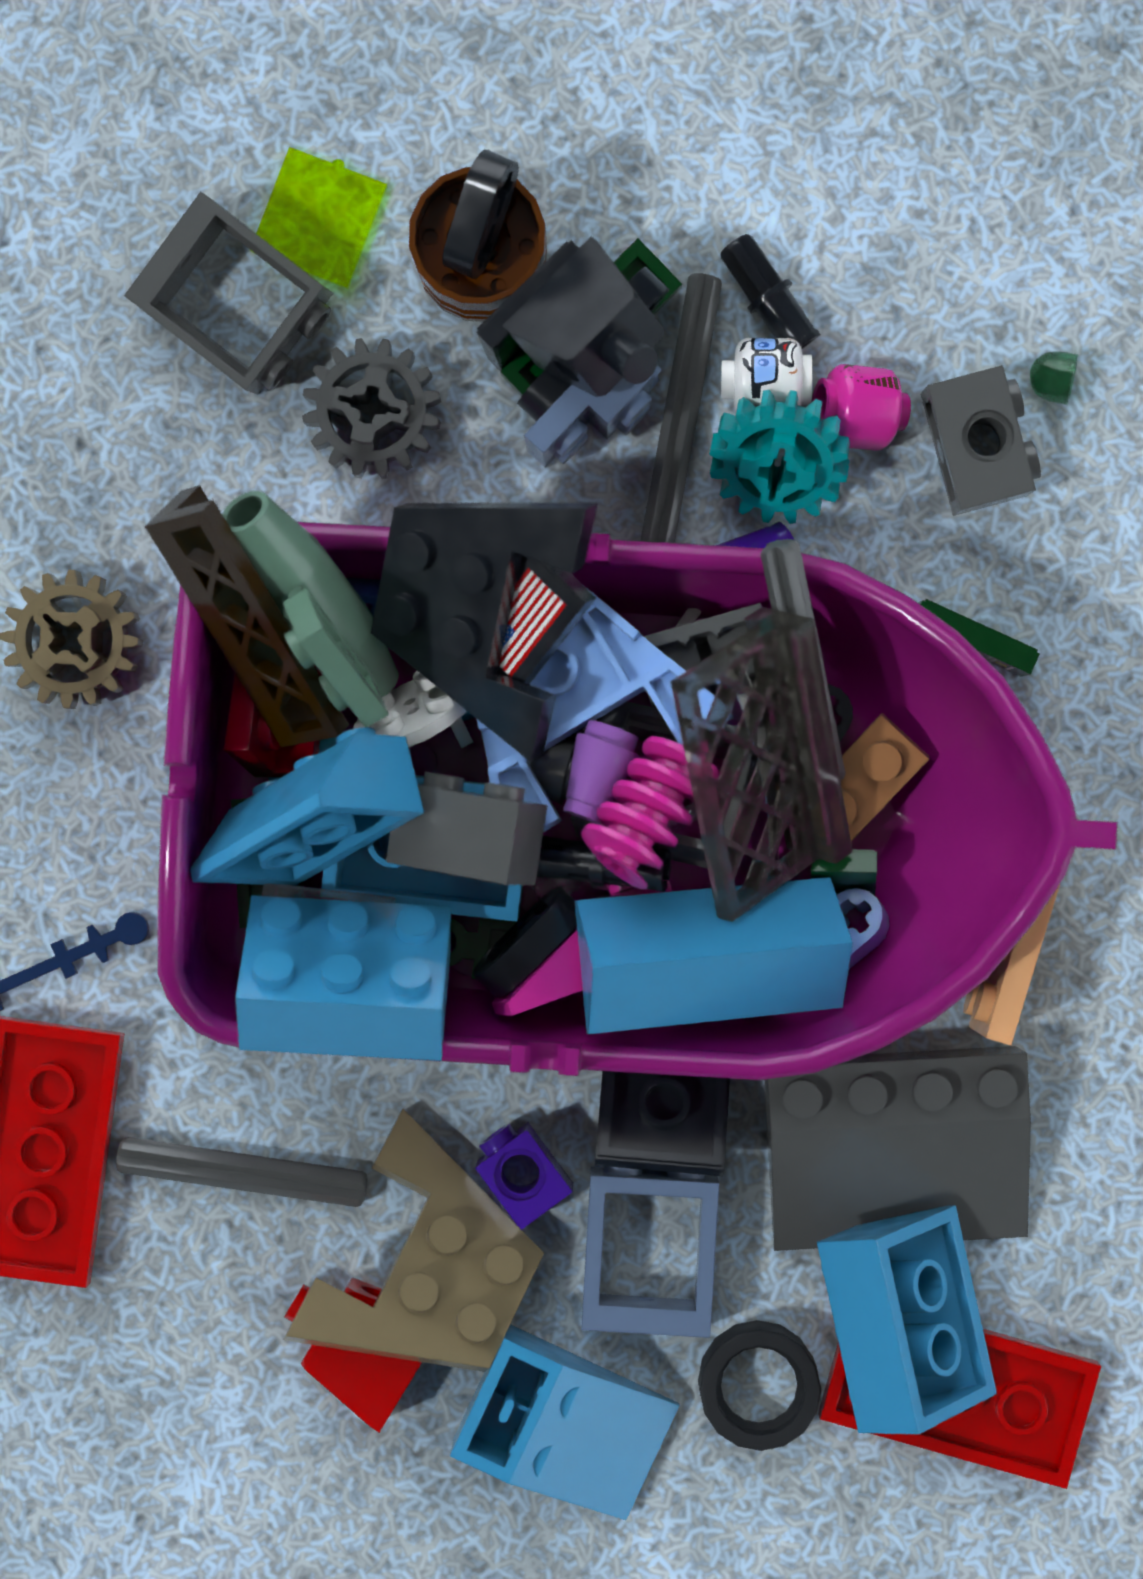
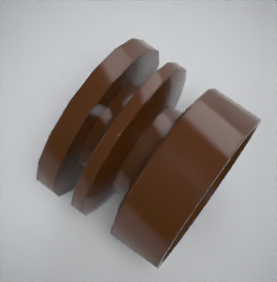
M464 167L439 177L421 194L410 218L409 249L425 292L443 311L465 321L484 322L547 261L546 226L536 198L517 179L493 252L494 259L491 262L489 261L483 273L477 279H472L445 267L442 262L445 243L465 180L471 168Z

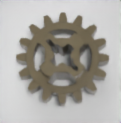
M68 570L65 577V585H61L54 575L50 573L43 574L42 585L44 591L39 593L24 586L20 589L23 599L28 603L25 608L21 610L7 607L5 614L16 621L17 625L15 630L0 633V640L15 644L16 652L8 655L3 660L4 664L8 667H23L25 671L16 683L21 689H29L36 684L41 685L37 701L50 704L59 692L61 694L62 706L66 709H76L79 694H83L85 700L90 705L97 706L102 704L99 688L105 686L113 692H121L124 688L116 676L120 669L136 672L138 665L126 656L128 649H136L143 646V640L128 635L127 629L140 620L139 615L135 612L121 613L119 608L124 603L127 595L117 589L104 596L106 579L94 575L89 580L87 586L84 587L81 572L77 570ZM78 597L88 599L92 603L88 606L84 605L77 613L65 612L55 602L65 598ZM35 623L40 626V647L33 652L32 633ZM57 623L76 630L83 629L77 640L82 646V652L86 656H82L74 651L66 649L62 651L60 649L66 643V639L61 633V627ZM111 626L112 648L109 657H107L102 652L103 632ZM67 666H77L89 678L67 683L56 680L52 676L60 673Z

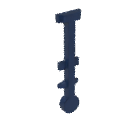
M125 913L117 920L115 929L103 935L99 933L94 925L86 927L89 941L72 949H67L63 939L50 944L55 954L54 957L0 980V994L58 968H61L65 979L76 975L78 972L73 962L92 953H95L102 963L109 961L108 946L119 941L127 945H135L144 941L149 933L148 921L140 913ZM0 998V1011L4 1009V1007H3V1005H2L3 1002H2L1 998Z

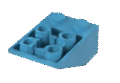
M510 1324L490 1368L484 1372L453 1439L450 1457L508 1484L627 1520L680 1403Z

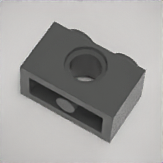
M1003 365L927 385L920 395L953 516L1027 497L1036 490L1034 479L1041 477L1038 454L1032 441L1023 442L1017 420L1018 417L1024 416L1022 394L1015 379L1007 381ZM983 424L991 427L996 432L999 439V448L995 455L983 456L971 448L968 442V432L971 426Z

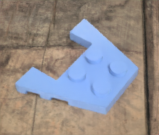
M594 593L592 594L596 597L595 601L529 684L555 694L556 697L544 751L586 727L589 720L599 719L643 691L648 692L677 742L685 746L733 718L726 704L711 694L675 661L649 642L638 630ZM477 719L489 768L487 772L490 783L525 788L523 801L547 805L543 832L560 823L562 820L531 769L529 760Z

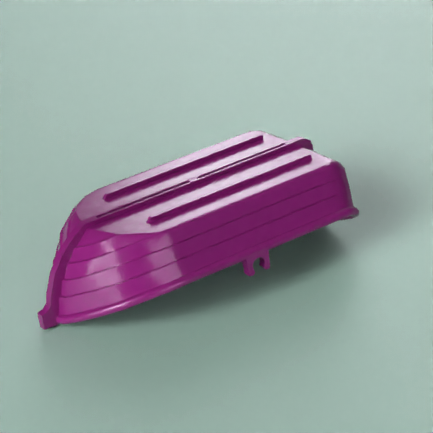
M297 521L318 540L345 578L381 580L390 527ZM591 534L585 565H583L582 569L572 574L586 588L638 630L642 636L675 628L688 608H696L701 611L696 620L699 621L761 603L779 665V680L776 681L781 685L787 682L760 555L764 548L613 540L610 534ZM801 553L827 684L840 688L849 697L853 706L852 722L840 741L841 753L843 754L883 712L930 756L929 760L844 848L877 851L875 897L884 906L889 916V929L885 939L879 946L848 970L843 1008L587 1034L583 990L513 1016L495 1015L491 1002L496 997L478 980L471 979L474 960L463 959L458 964L449 968L442 1062L509 1065L510 1072L527 1073L530 1072V1069L559 1071L558 1074L578 1076L581 1070L766 1080L817 1073L879 1050L938 1018L984 982L1034 924L1065 878L1075 848L1116 850L1117 822L1077 820L1070 788L1039 729L1006 679L957 630L904 593L845 563ZM180 585L170 673L164 766H169L170 775L168 795H162L157 974L167 1000L178 1015L196 1033L220 1044L239 1048L236 992L246 928H239L237 885L232 883L193 882L190 869L228 810L231 809V800L251 797L253 795V788L269 781L268 777H254L224 751L235 672ZM365 603L366 606H367V607L369 608V610H370L371 604H370V603ZM388 648L399 672L394 690L402 684L412 681L413 675L417 670ZM759 685L753 688L757 695L767 736L770 739L791 706L785 704L775 713L770 709L775 696ZM643 691L628 700V702L651 707L647 691ZM735 692L717 697L727 705L733 715V718L724 724L749 729ZM830 696L833 708L837 701ZM350 707L341 711L349 724L342 733L352 730L355 722L358 720ZM833 711L835 723L837 724L840 716L836 715ZM473 718L463 721L474 742L466 747L461 748L451 726L423 742L408 747L415 775L425 776V772L462 777L466 781L490 783L487 772L489 768L477 719ZM638 740L634 753L638 754L639 758L646 759L642 751L644 741ZM799 740L787 756L780 755L777 752L773 755V764L777 769L775 775L776 783L782 785L788 777L798 781L803 776L805 770L797 764L798 759L802 755ZM702 755L717 767L722 774V781L718 783L700 777L697 783L708 795L709 800L706 804H700L685 799L682 805L693 817V823L687 826L670 820L667 827L672 833L715 842L736 763ZM628 775L626 780L632 781L630 776ZM764 786L761 794L750 792L744 815L753 817V824L745 855L733 854L728 873L672 860L669 880L672 892L770 883L771 837ZM811 786L805 792L795 796H781L777 794L780 811L779 863L773 882L811 879L812 850L835 849L793 810L794 805L810 790ZM564 799L561 805L550 800L562 821L543 832V836L584 841L576 836L571 821L572 815L563 811L567 799ZM323 870L304 881L305 898H321ZM536 877L535 885H523L519 919L545 894L556 887H562L574 900L591 899L609 893V890L593 889L590 882H581L579 880ZM856 907L849 910L846 914L850 922L848 929L853 927L859 933L866 931L870 925L865 917L872 909L865 913H861ZM451 914V918L460 922L466 931L478 932L479 917ZM452 932L450 953L456 947V937Z

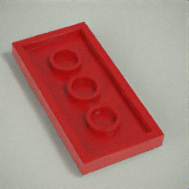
M0 1016V1276L86 1288L91 1284L125 1033Z
M983 1329L997 1391L996 1395L921 1434L870 1433L1067 1489L1101 1365L1097 1360ZM838 1342L818 1415L820 1420L858 1430Z

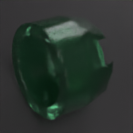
M1053 351L1038 357L1030 369V384L1035 393L1048 402L1068 405L1079 355L1063 351Z

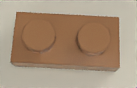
M883 712L842 754L846 774L841 780L840 785L834 788L822 789L811 787L793 807V810L835 849H844L930 758L921 747Z

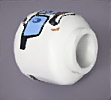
M791 338L742 339L735 350V361L722 360L721 399H734V410L736 413L738 401L743 397L751 401L756 407L761 405L763 390H770L776 402H785L786 396L790 390L797 391L798 394L797 405L808 406L812 400V355H802L800 344Z

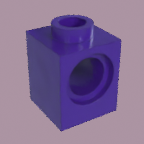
M529 1122L517 1131H515L510 1123H507L479 1145L484 1155L477 1160L475 1169L520 1230L524 1229L573 1192V1181ZM514 1155H526L536 1162L539 1168V1175L535 1181L528 1185H516L511 1183L504 1175L503 1164Z

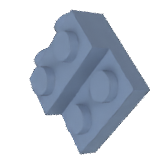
M657 364L652 376L640 384H631L622 378L606 395L601 397H595L571 385L524 434L527 451L546 468L555 457L562 464H565L584 445L589 438L586 434L589 430V427L586 426L588 423L606 439L617 429L626 436L651 410L652 407L649 405L653 400L650 396L651 389L660 381L657 375L662 371Z

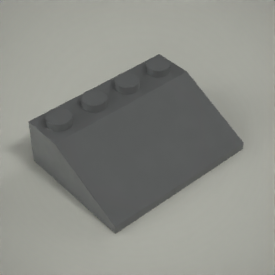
M1005 1046L865 1054L817 1073L764 1080L774 1251L818 1249V1241L856 1225L956 1205L963 1240L1028 1237L1031 1114L1027 1053L1020 1048Z

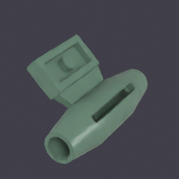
M250 491L235 498L225 508L222 515L292 630L285 634V638L298 661L305 669H309L313 665L318 667L323 673L319 677V681L335 708L341 712L350 707L364 727H369L389 715L382 697L393 690L398 681L399 672L388 647L371 634L373 616L369 608L318 540L264 492Z

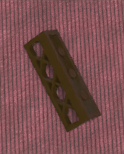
M200 485L181 490L145 528L281 747L338 737L349 725L347 720L326 695L315 667L312 666L309 669H305L292 652L285 638V634L292 630L215 501H209Z

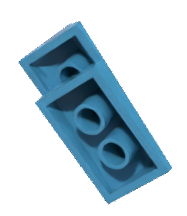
M830 877L575 900L587 1034L843 1008L853 942Z

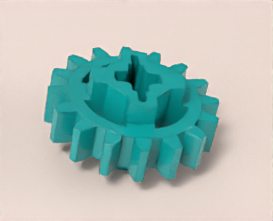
M763 390L761 405L756 407L745 397L739 399L736 416L724 412L720 418L718 433H713L709 452V455L713 457L710 476L714 479H722L719 495L723 499L738 495L740 497L738 512L743 515L754 506L762 509L761 516L764 523L771 521L774 512H783L789 524L796 523L797 511L802 508L814 517L820 515L822 498L827 501L836 502L839 497L840 483L847 482L850 440L849 437L839 436L840 418L836 415L822 420L820 418L822 402L816 399L809 403L806 408L797 405V391L790 390L785 402H776L770 390ZM784 448L785 453L782 456L781 464L779 467H776L774 464L779 449Z

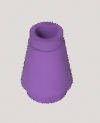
M589 720L584 734L577 733L566 793L567 800L563 811L578 818L601 824L597 816V808L601 803L606 801L613 802L615 799L612 794L613 785L619 780H626L629 775L627 773V765L631 760L639 758V755L634 753L639 738L612 725Z

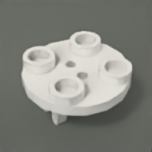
M418 671L414 673L412 681L402 684L382 697L389 715L368 727L375 729L378 735L406 737L408 747L433 737L451 726L461 748L474 743L461 718L467 710ZM358 719L353 729L364 728V725Z

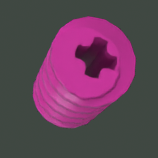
M655 736L647 738L642 745V751L646 759L635 758L627 765V773L632 781L619 780L613 785L612 794L617 803L606 801L597 808V816L602 825L590 823L585 825L581 833L585 844L601 864L622 880L640 889H647L648 884L636 870L638 866L642 864L659 870L663 866L662 860L652 849L654 843L657 842L674 848L679 843L678 839L667 827L670 820L690 826L694 821L693 817L682 805L684 800L688 799L700 804H706L709 800L708 795L697 783L700 777L718 783L722 781L720 771L705 757L683 744Z

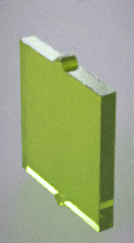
M289 147L256 233L308 274L348 289L386 192L387 184L346 169L341 159H336L331 163Z

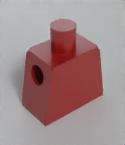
M351 1278L343 1292L373 1307L381 1288L359 1279ZM303 1284L284 1318L291 1322L293 1321L310 1287ZM310 1345L301 1362L302 1367L367 1425L379 1433L422 1362L317 1345Z

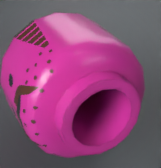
M840 364L829 372L827 378L818 380L812 396V401L818 399L822 402L820 413L822 420L836 415L840 418L839 436L849 437V448L883 450L892 443L897 431L905 430L910 419V397L908 393L902 392L900 381L892 370L885 368Z

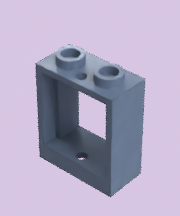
M604 1166V1168L591 1167L581 1330L710 1338L719 1180L717 1176ZM606 1193L700 1198L695 1299L600 1294Z

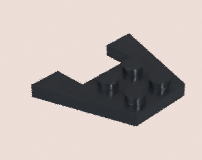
M406 503L395 507L371 634L530 762L534 761L544 753L556 698L555 694L498 673L521 559L523 555L569 573L582 569L586 562L598 503Z

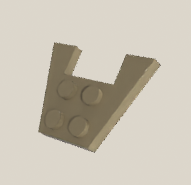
M402 1109L372 1169L427 1197L373 1307L315 1278L283 1340L485 1372L490 1368L544 1252L520 1230L514 1221L433 1138Z

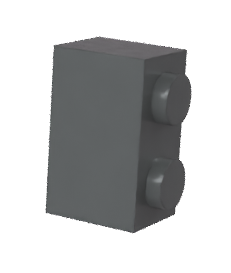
M425 772L423 784H417L424 813L390 832L386 862L504 885H535L547 805L523 801L525 788L485 782L484 792L480 794L463 791L465 778Z

